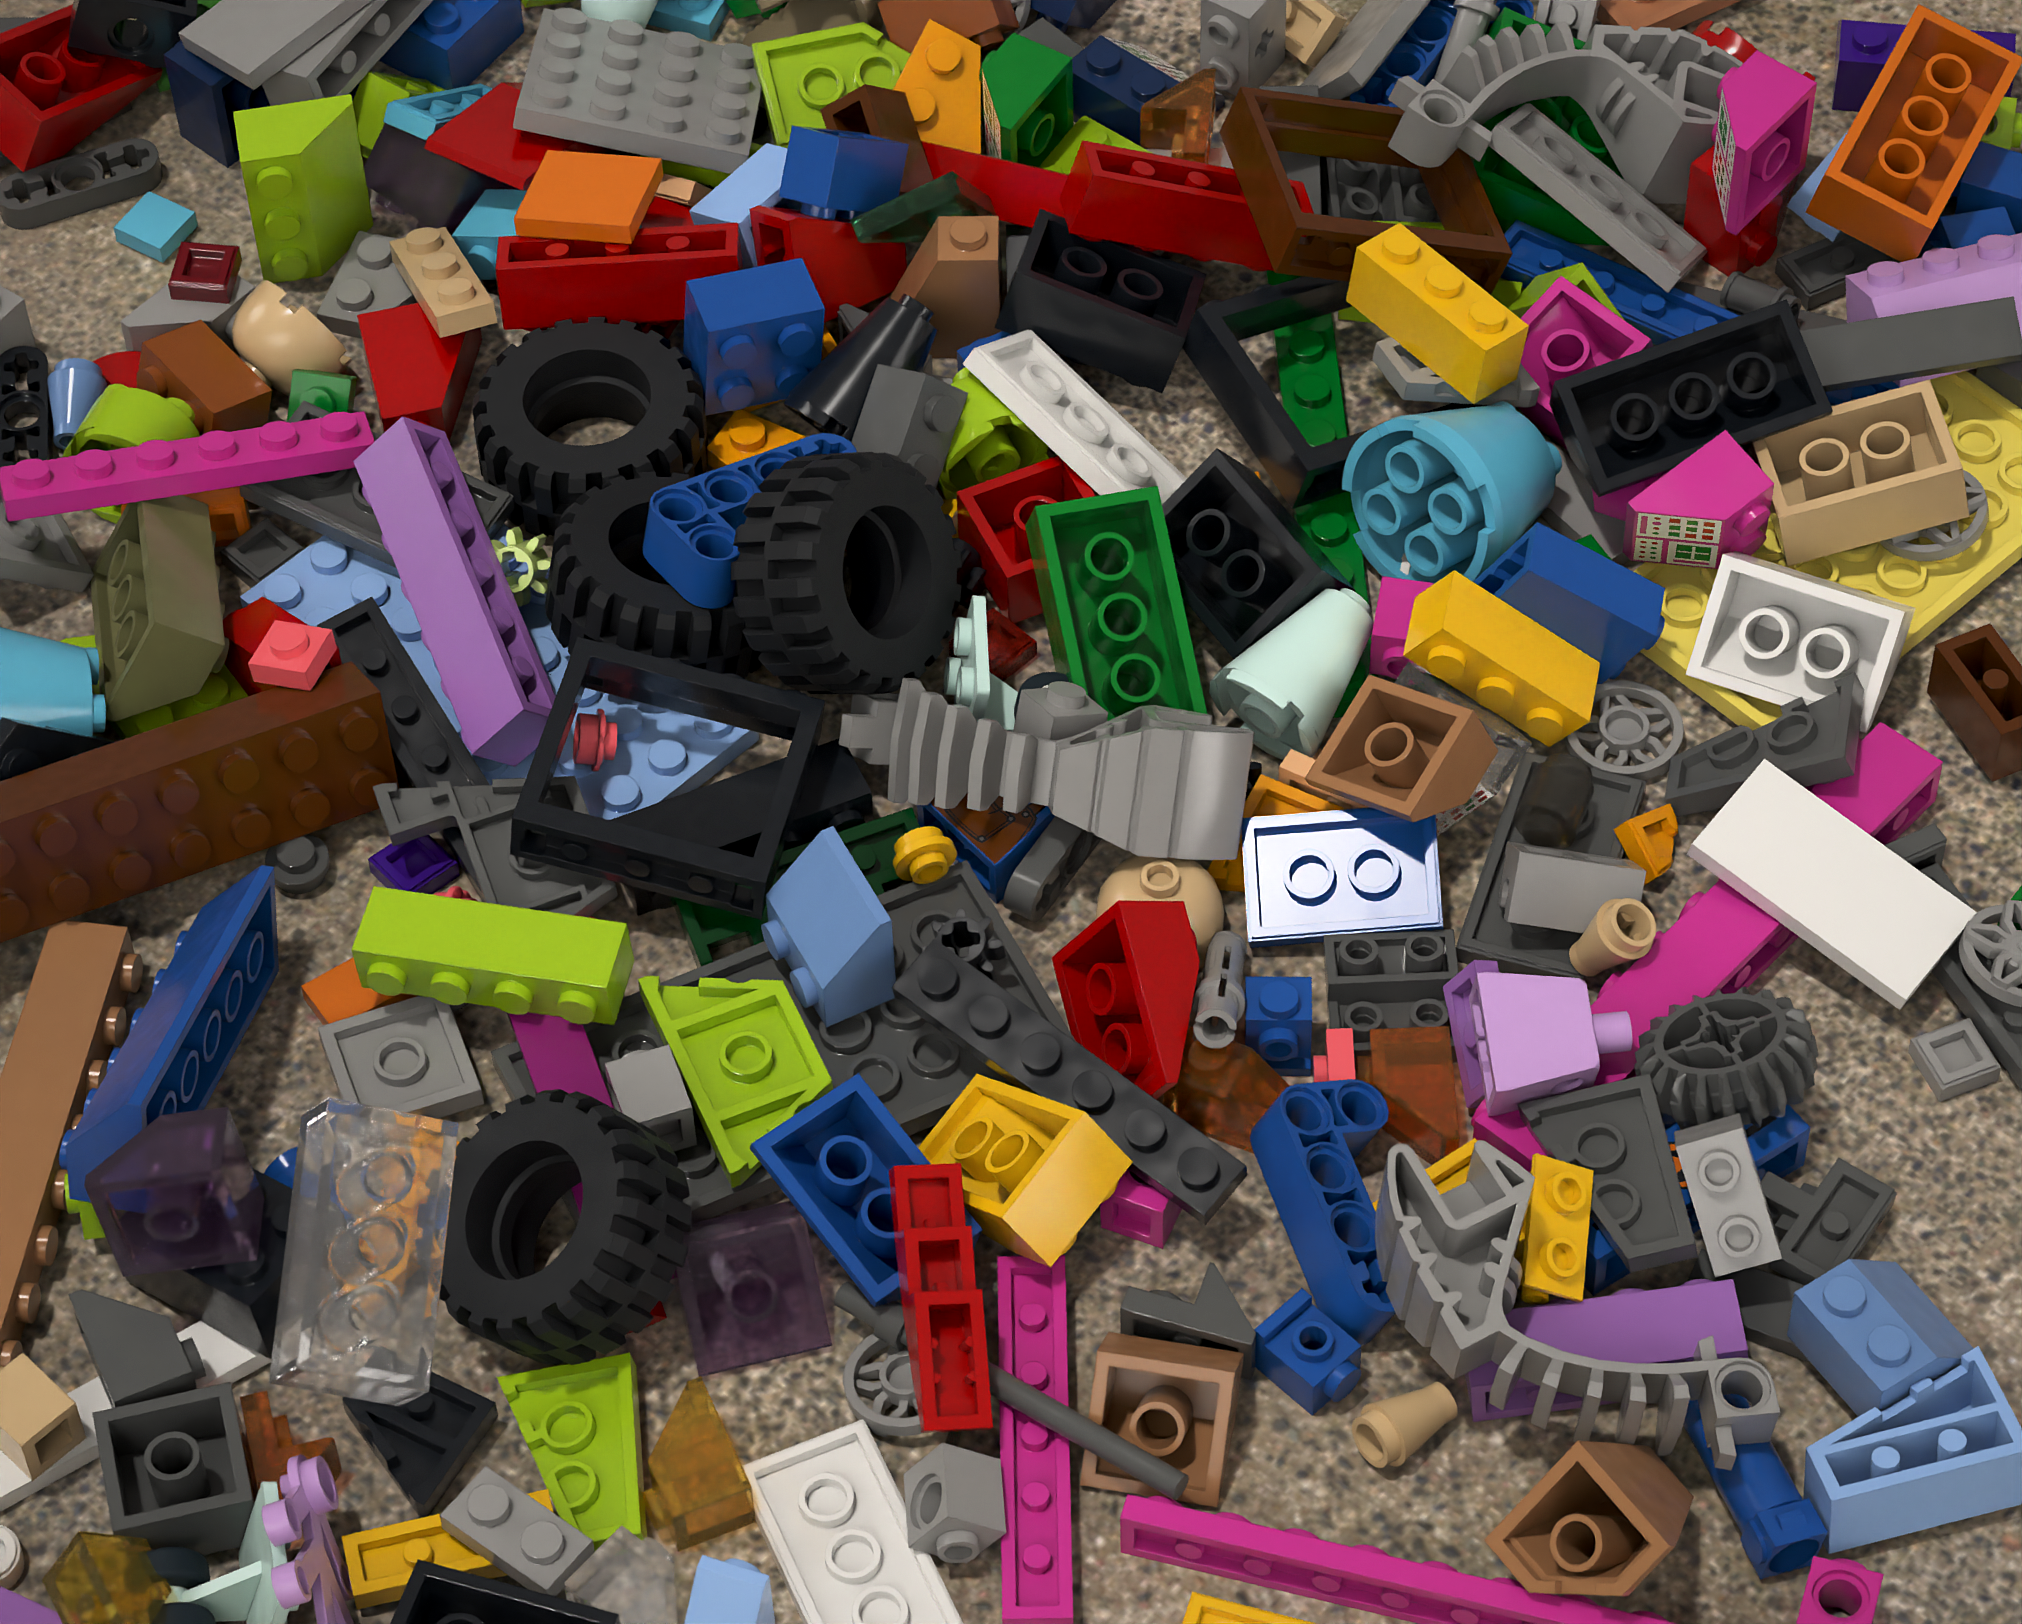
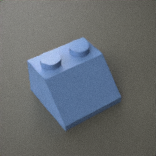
M834 826L820 831L766 894L768 922L761 925L765 943L776 961L785 958L792 970L790 972V980L799 1002L804 1008L813 1005L826 1027L894 999L892 986L896 983L892 920Z
M1848 1259L1794 1292L1787 1336L1858 1417L1874 1407H1877L1881 1412L1909 1396L1911 1385L1926 1376L1932 1381L1938 1379L1960 1366L1961 1356L1974 1349L1897 1262Z

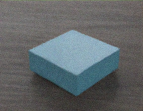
M148 191L114 226V232L117 242L163 263L180 246L181 241H184L198 227L194 211Z

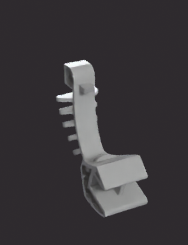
M1567 22L1555 23L1546 37L1539 23L1527 25L1520 36L1510 26L1501 29L1494 40L1487 34L1479 38L1473 48L1467 45L1441 84L1432 79L1424 87L1408 75L1398 79L1388 100L1405 112L1388 147L1410 162L1427 168L1440 166L1457 148H1460L1480 162L1493 134L1482 126L1486 121L1508 108L1528 101L1553 96H1570L1588 114L1623 179L1651 203L1686 204L1690 164L1715 144L1711 139V135L1718 120L1720 100L1717 98L1716 93L1719 83L1730 68H1739L1743 63L1715 45L1710 47L1706 40L1682 29H1678L1675 32L1670 28L1640 27L1638 30H1633L1631 26L1595 24L1583 48L1575 49L1572 32Z
M903 678L900 694L891 692L885 694H853L851 713L842 714L839 745L848 747L852 756L869 764L889 765L887 800L893 803H905L908 800L909 803L915 805H928L935 797L934 806L951 809L955 808L968 793L967 808L985 811L998 796H1002L1003 811L1018 813L1029 803L1048 806L1053 815L1083 830L1092 832L1096 836L1137 856L1171 857L1189 860H1235L1238 857L1255 732L1244 728L1212 725L1213 716L1209 714L1157 705H1146L1135 708L1083 733L1055 741L1005 730L998 721L987 718L978 719L977 722L968 707L959 704L948 705L942 694L926 692L920 680Z
M1478 1140L1474 1144L1466 1182L1440 1195L1410 1146L1399 1143L1393 1145L1388 1151L1375 1213V1246L1381 1277L1384 1282H1387L1386 1293L1398 1319L1406 1321L1404 1328L1423 1347H1431L1430 1355L1453 1380L1489 1361L1498 1364L1499 1367L1490 1390L1489 1403L1501 1410H1504L1519 1377L1540 1386L1530 1423L1542 1429H1546L1556 1391L1582 1397L1583 1400L1573 1442L1578 1440L1589 1441L1601 1400L1621 1402L1615 1443L1634 1445L1639 1433L1646 1403L1658 1404L1655 1453L1658 1456L1671 1455L1681 1434L1688 1404L1691 1400H1698L1707 1447H1711L1715 1468L1732 1470L1737 1457L1735 1445L1770 1441L1780 1415L1775 1384L1770 1372L1762 1364L1750 1358L1718 1359L1713 1335L1698 1341L1693 1355L1694 1361L1628 1363L1598 1360L1562 1351L1527 1337L1509 1326L1505 1315L1514 1306L1517 1289L1520 1286L1523 1275L1520 1262L1514 1256L1535 1177L1521 1165L1486 1141ZM1738 1394L1746 1398L1752 1407L1744 1409L1732 1406L1724 1399L1723 1395Z

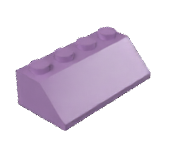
M2022 233L2010 236L1988 235L1980 238L1977 244L1956 249L1935 248L1926 251L1920 258L1899 263L1892 261L1877 262L1870 265L1866 271L1845 276L1847 323L2014 296L2022 336ZM1966 370L1898 380L1894 382L1899 387H1902Z

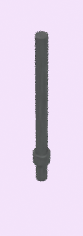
M848 1281L842 1284L834 1298L835 1306L874 1327V1335L896 1349L901 1350L906 1346L908 1347L901 1303L894 1300L888 1304L873 1307L856 1285ZM988 1361L990 1394L1171 1499L1177 1500L1182 1495L1189 1481L1187 1474Z

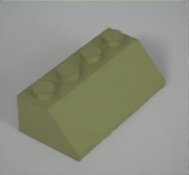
M183 495L128 503L92 569L94 576L90 580L95 643L99 654L100 694H103L105 698L106 720L116 722L199 694L210 672L218 673L225 663L229 650V639L224 637L222 623L225 603L219 599L218 583L221 570L219 566L215 565L214 558L216 532L211 530L209 509L206 503Z

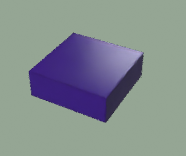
M430 835L393 846L391 843L368 858L370 872L386 888L434 894L460 876L458 863Z

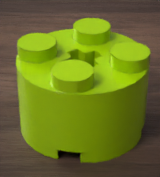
M966 367L954 376L950 385L967 392L968 395L938 481V485L946 499H957V491L1049 459L1047 454L1049 446Z
M114 383L109 385L102 395L95 400L64 450L62 457L75 456L91 449L108 451L139 446L150 440L173 441L199 437L200 434L193 423L195 420L194 411L183 400L174 397L164 398L147 390L130 388ZM121 504L90 509L101 518L117 524L121 517Z

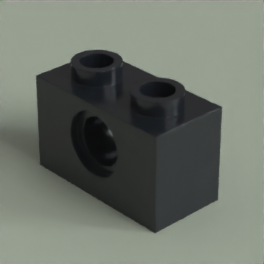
M74 0L70 18L68 47L82 49L87 53L97 56L109 55L140 62L151 68H166L163 54L172 49L181 40L178 33L196 20L198 0Z

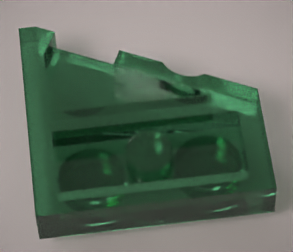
M952 171L850 219L857 239L861 243L923 242L938 216L997 215L988 195Z

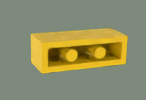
M1401 223L1356 247L1346 301L1387 335L1395 339L1403 348L1473 404L1517 379L1529 329L1527 323Z
M1455 570L1415 596L1403 652L1404 657L1548 747H1551L1590 722L1600 662Z

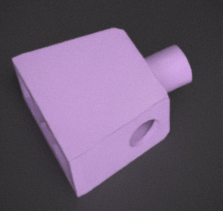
M1480 972L1476 974L1469 996V1003L1488 1116H1496L1519 1110L1517 1104L1593 1087L1600 1069L1599 1054L1626 1052L1632 1049V1027L1628 1012L1592 1014L1587 984L1580 978Z

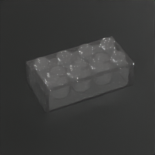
M328 1097L301 1115L269 1384L395 1406H402L429 1392L459 1123Z

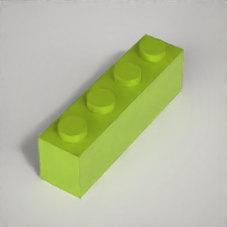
M373 886L351 949L361 986L370 988L380 994L395 996L403 993L435 998L449 1005L470 1003L497 1007L504 1012L515 1015H522L528 1012L562 1017L575 1024L596 1022L615 1025L635 961L627 923Z

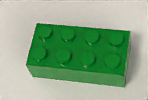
M1158 486L1035 506L1025 525L1056 672L1066 674L1068 682L1084 688L1087 696L1089 692L1091 699L1108 712L1107 721L1146 705H1157L1207 714Z

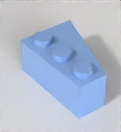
M1979 1346L1961 1356L1960 1366L1938 1379L1932 1381L1926 1376L1911 1385L1909 1396L1881 1412L1877 1407H1874L1806 1447L1803 1499H1810L1828 1532L1823 1542L1828 1554L2022 1504V1428Z

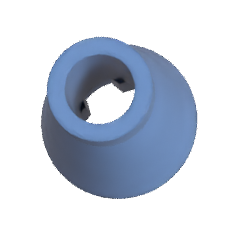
M81 358L61 360L55 365L54 372L47 378L54 427L53 443L62 450L66 449L95 400L107 388V383L102 377V369L92 361Z

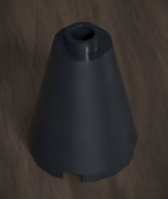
M903 294L898 302L886 297L789 392V396L783 403L784 406L821 433L836 434L851 442L877 364L923 372L938 331L929 323L934 313L906 294Z

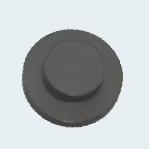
M306 834L270 847L265 856V866L274 867L275 884L283 891L291 894H305L321 885L330 867V857L328 849L322 840L316 836Z

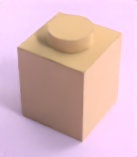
M21 1353L5 1367H0V1450L34 1481L86 1439V1434L76 1403L24 1353Z

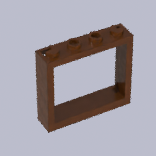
M1240 86L1219 133L1275 273L1350 282L1356 247L1396 225L1301 212L1277 151L1419 169L1444 230L1404 226L1490 295L1509 262L1512 251L1472 160L1467 153L1457 148L1443 164L1438 167L1427 168L1410 162L1388 147L1405 112L1401 108Z

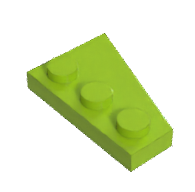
M624 1353L597 1358L575 1365L564 1364L498 1376V1382L509 1402L559 1517L593 1540L594 1556L647 1547L637 1366L631 1354Z

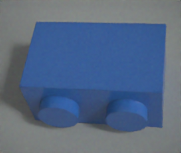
M792 125L779 197L802 202L800 213L824 219L835 220V217L838 216L855 221L870 222L871 213L895 214L909 144L861 132Z

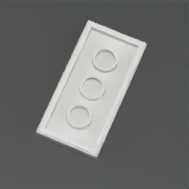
M1028 329L976 347L963 362V365L1099 495L1158 486L1161 503L1163 504L1187 479L1032 330Z
M1766 759L1760 763L1693 841L1687 853L1692 859L1899 1010L1961 936L1968 921L1977 913Z
M861 1419L735 1468L737 1482L804 1624H963L930 1554L908 1548L905 1502L864 1420Z

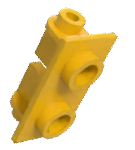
M1535 1153L1532 1155L1531 1175L1535 1177L1527 1207L1522 1260L1523 1275L1518 1289L1522 1290L1521 1300L1530 1304H1546L1549 1301V1294L1581 1302L1583 1301L1594 1170Z

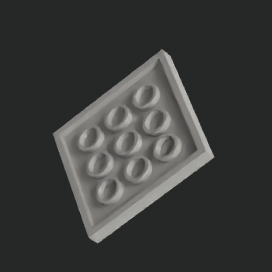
M544 8L516 106L513 128L732 174L748 160L762 88L757 78L752 48L747 45L729 43L723 46L700 41L695 35L687 32L674 31L665 34L646 30L640 24L630 20L619 19L608 22L589 18L583 12L573 8H558L556 10Z

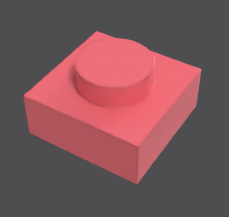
M275 620L248 662L253 681L311 691L337 649L332 629Z
M1353 1028L1326 1029L1325 1055H1315L1312 1060L1313 1083L1347 1079L1356 1080Z

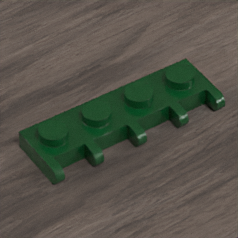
M912 807L838 832V835L876 896L885 893L884 888L905 881L897 876L893 867V859L896 855L894 845L905 833L920 828ZM811 842L783 851L772 887ZM737 884V886L752 889V887ZM670 896L697 968L714 962L709 949L744 937L748 938L750 946L765 941L761 925L768 922L767 904L762 919H757Z

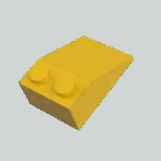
M976 1074L918 1147L930 1164L961 1163L964 1207L983 1229L981 1233L1013 1253L1048 1267H1052L1055 1261L1073 1246L1077 1233L1097 1207L1115 1192L1118 1180L1133 1162L1085 1111L980 1074Z

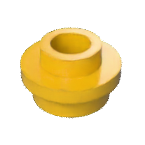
M934 826L916 828L905 833L896 841L894 845L896 855L893 859V867L897 876L902 880L913 881L917 884H928L939 880L948 872L949 867L957 857V850L953 841L944 836L941 829Z

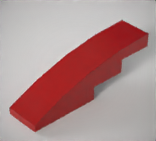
M961 1163L893 1166L889 1170L895 1248L908 1353L921 1432L990 1430L993 1428L983 1291L982 1289H976L972 1225L966 1226Z

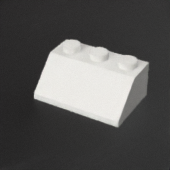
M1737 551L1722 555L1685 675L1782 706L1799 697H1803L1806 705L1837 692L1834 681L1855 672L1864 688L1859 731L1868 733L1897 668L1915 608Z

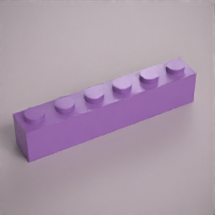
M402 416L353 461L363 484L362 493L374 511L382 531V543L391 554L402 580L401 590L415 612L422 630L421 639L432 654L442 679L440 682L442 691L451 702L462 728L461 738L473 755L516 767L538 747L556 696L445 431Z

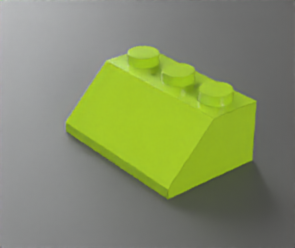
M347 94L234 111L233 116L240 164L263 280H268L274 284L323 276L350 249L358 231L367 232L374 225L352 95Z

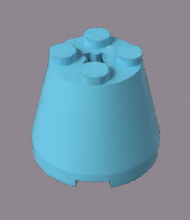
M1504 401L1487 406L1403 415L1392 418L1361 435L1351 448L1345 462L1342 490L1351 493L1354 514L1360 531L1353 534L1364 556L1382 576L1436 583L1455 570L1469 580L1474 581L1519 540L1547 508L1553 497L1556 475L1561 471L1562 459L1557 448L1552 443L1545 441L1537 427L1528 418L1516 411L1510 403ZM1404 553L1411 565L1408 575L1400 570L1401 558Z
M0 627V719L5 717L28 722L36 726L64 729L75 734L95 738L96 736H93V733L104 732L106 724L105 698L103 694L93 695L92 685H97L99 679L98 649L96 647L84 648Z

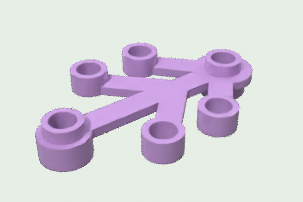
M302 1454L291 1457L287 1462L288 1474L280 1476V1489L283 1499L262 1507L263 1524L271 1543L275 1547L301 1539L302 1529L304 1535V1543L294 1561L271 1569V1580L275 1595L280 1605L284 1609H288L311 1601L313 1594L317 1624H355L346 1605V1601L354 1599L348 1567L342 1558L325 1513L338 1508V1493L333 1475L328 1464L320 1455L307 1459Z

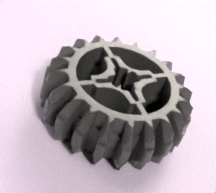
M1745 986L1735 993L1723 994L1718 988L1713 996L1701 998L1697 995H1692L1691 1003L1685 1006L1670 1005L1668 1017L1651 1019L1650 1031H1646L1638 1036L1639 1049L1635 1052L1637 1063L1634 1065L1636 1076L1650 1074L1663 1123L1673 1124L1677 1122L1681 1130L1738 1113L1741 1115L1743 1125L1753 1124L1761 1127L1762 1119L1765 1117L1785 1116L1786 1105L1803 1102L1804 1090L1815 1085L1814 1073L1818 1069L1816 1058L1819 1054L1810 1022L1806 1020L1803 1010L1794 1008L1790 998L1780 997L1775 999L1771 990H1762L1752 995Z

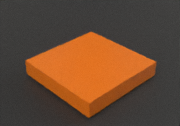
M547 150L514 216L516 235L632 244L664 176L662 159Z

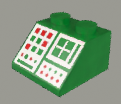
M1013 32L997 51L992 50L988 53L979 72V80L983 83L981 122L984 124L985 151L987 156L1039 167L1074 126L1072 57Z

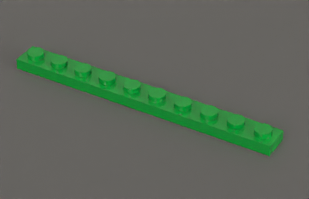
M1272 270L1265 271L1266 284L1277 285L1301 277L1275 273ZM1332 313L1273 330L1272 337L1280 403L1311 448L1347 437ZM1347 491L1293 509L1296 522L1355 589L1354 592L1359 594L1368 603L1362 550L1353 534L1359 532V525L1354 514L1351 493ZM1371 636L1333 718L1343 717L1370 674Z

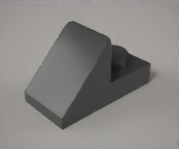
M1210 1262L1194 1304L1182 1301L1176 1295L1164 1290L1146 1291L1128 1286L1120 1307L1121 1334L1244 1353L1241 1378L1252 1379L1255 1371L1256 1333L1214 1263Z

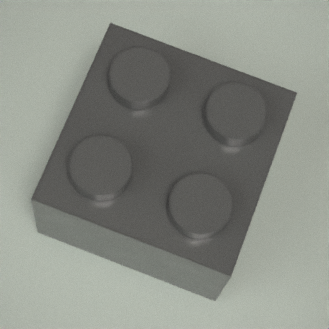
M231 1382L92 1413L112 1532L124 1569L137 1556L158 1548L183 1547L195 1550L202 1555H207L241 1546L256 1496L243 1427Z

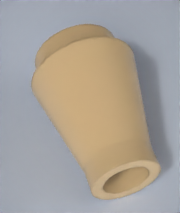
M1632 898L1606 901L1599 908L1580 939L1571 946L1569 958L1573 967L1580 974L1593 977L1603 970L1645 956L1651 949L1656 935V922L1651 911L1643 903Z
M1434 1382L1419 1390L1366 1404L1362 1408L1361 1416L1357 1417L1352 1423V1434L1355 1444L1362 1456L1377 1468H1383L1387 1465L1401 1466L1444 1424L1456 1418L1457 1405L1448 1388L1439 1382Z

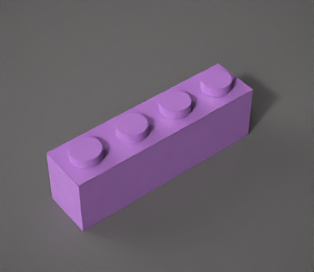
M1695 1279L1685 1282L1678 1287L1648 1291L1639 1288H1628L1617 1291L1611 1296L1583 1299L1581 1302L1561 1297L1552 1299L1543 1305L1515 1308L1505 1315L1509 1326L1527 1337L1562 1351L1598 1360L1628 1363L1694 1361L1693 1355L1698 1341L1712 1335L1718 1359L1748 1358V1347L1734 1279L1715 1282L1708 1279ZM1489 1361L1465 1374L1473 1422L1531 1415L1540 1386L1519 1377L1504 1410H1501L1489 1403L1490 1390L1499 1365ZM1556 1391L1551 1412L1581 1408L1583 1398ZM1601 1400L1600 1405L1620 1403V1402H1611V1401H1602V1400Z

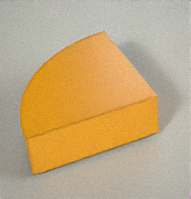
M1670 803L1629 819L1613 829L1629 860L1634 861L1647 871L1644 886L1661 876L1671 867L1673 862L1674 836L1678 834V823Z

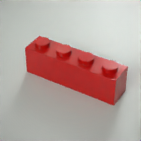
M1082 140L1059 198L1070 234H1076L1089 241L1108 240L1130 244L1149 252L1163 250L1185 254L1203 262L1217 260L1239 264L1258 272L1274 271L1234 169ZM1289 180L1301 212L1314 214L1304 183Z
M737 222L639 228L632 244L525 237L520 235L500 236L498 238L495 270L504 330L523 329L531 332L540 327L543 331L549 327H554L557 321L572 318L573 324L588 322V317H606L608 323L611 324L620 323L621 319L630 322H643L650 325L662 324L669 320H684L686 281L743 270L739 224Z

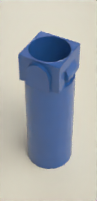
M1738 1394L1723 1395L1724 1399L1732 1406L1744 1409L1752 1407L1746 1398ZM1698 1400L1689 1401L1683 1426L1742 1533L1740 1539L1742 1546L1760 1580L1811 1566L1813 1556L1818 1555L1828 1532L1810 1499H1803L1771 1440L1762 1443L1735 1445L1737 1457L1732 1470L1715 1468L1711 1447H1707Z

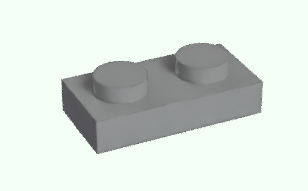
M487 1466L480 1471L440 1514L443 1530L527 1589L554 1597L562 1591L595 1555L592 1539Z

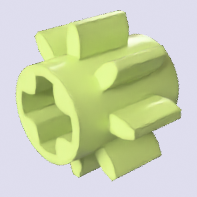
M514 527L507 530V546L495 539L490 541L519 607L530 603L531 592L529 587H532L536 592L547 593L548 579L545 576L548 568H550L551 557H548L542 548L546 540L544 534L536 536L531 540H523L520 527ZM516 558L518 562H527L528 573L521 575L519 571H510L509 560Z

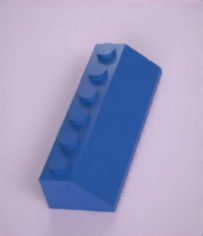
M261 865L205 904L199 911L189 931L183 930L179 934L173 959L167 969H160L157 972L149 1001L145 1008L139 1007L136 1009L132 1017L129 1036L122 1048L116 1047L113 1049L108 1061L105 1078L99 1088H92L89 1091L81 1120L75 1130L68 1129L62 1139L59 1164L61 1169L67 1170L70 1199L147 1213L150 1210L279 972L274 867Z

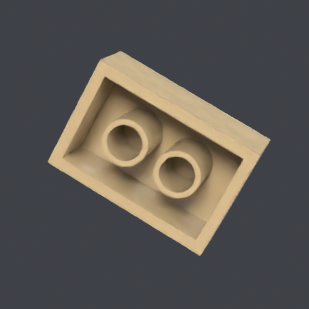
M1930 379L1831 406L1833 412L1829 416L1751 443L1754 462L1774 483L1770 517L1787 567L1970 517L1963 467Z

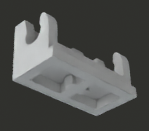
M1507 841L1498 903L1499 907L1505 908L1504 920L1507 922L1584 933L1599 908L1606 901L1632 898L1641 902L1647 871L1632 860Z

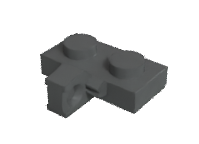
M1840 1158L1834 1163L1819 1187L1803 1183L1801 1188H1798L1768 1171L1761 1180V1184L1776 1234L1782 1239L1779 1243L1782 1259L1770 1262L1769 1268L1794 1282L1807 1285L1844 1261L1857 1259L1893 1206L1897 1192L1894 1191V1188Z

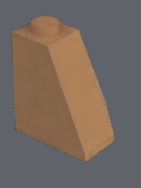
M938 216L889 297L898 302L902 295L906 294L934 313L929 323L938 331L929 353L932 355V358H957L958 349L970 345L977 339L987 338L1001 332V330L994 328L1002 308L1003 266L999 216Z
M1578 1440L1484 1541L1528 1593L1629 1596L1676 1546L1694 1496L1650 1446Z

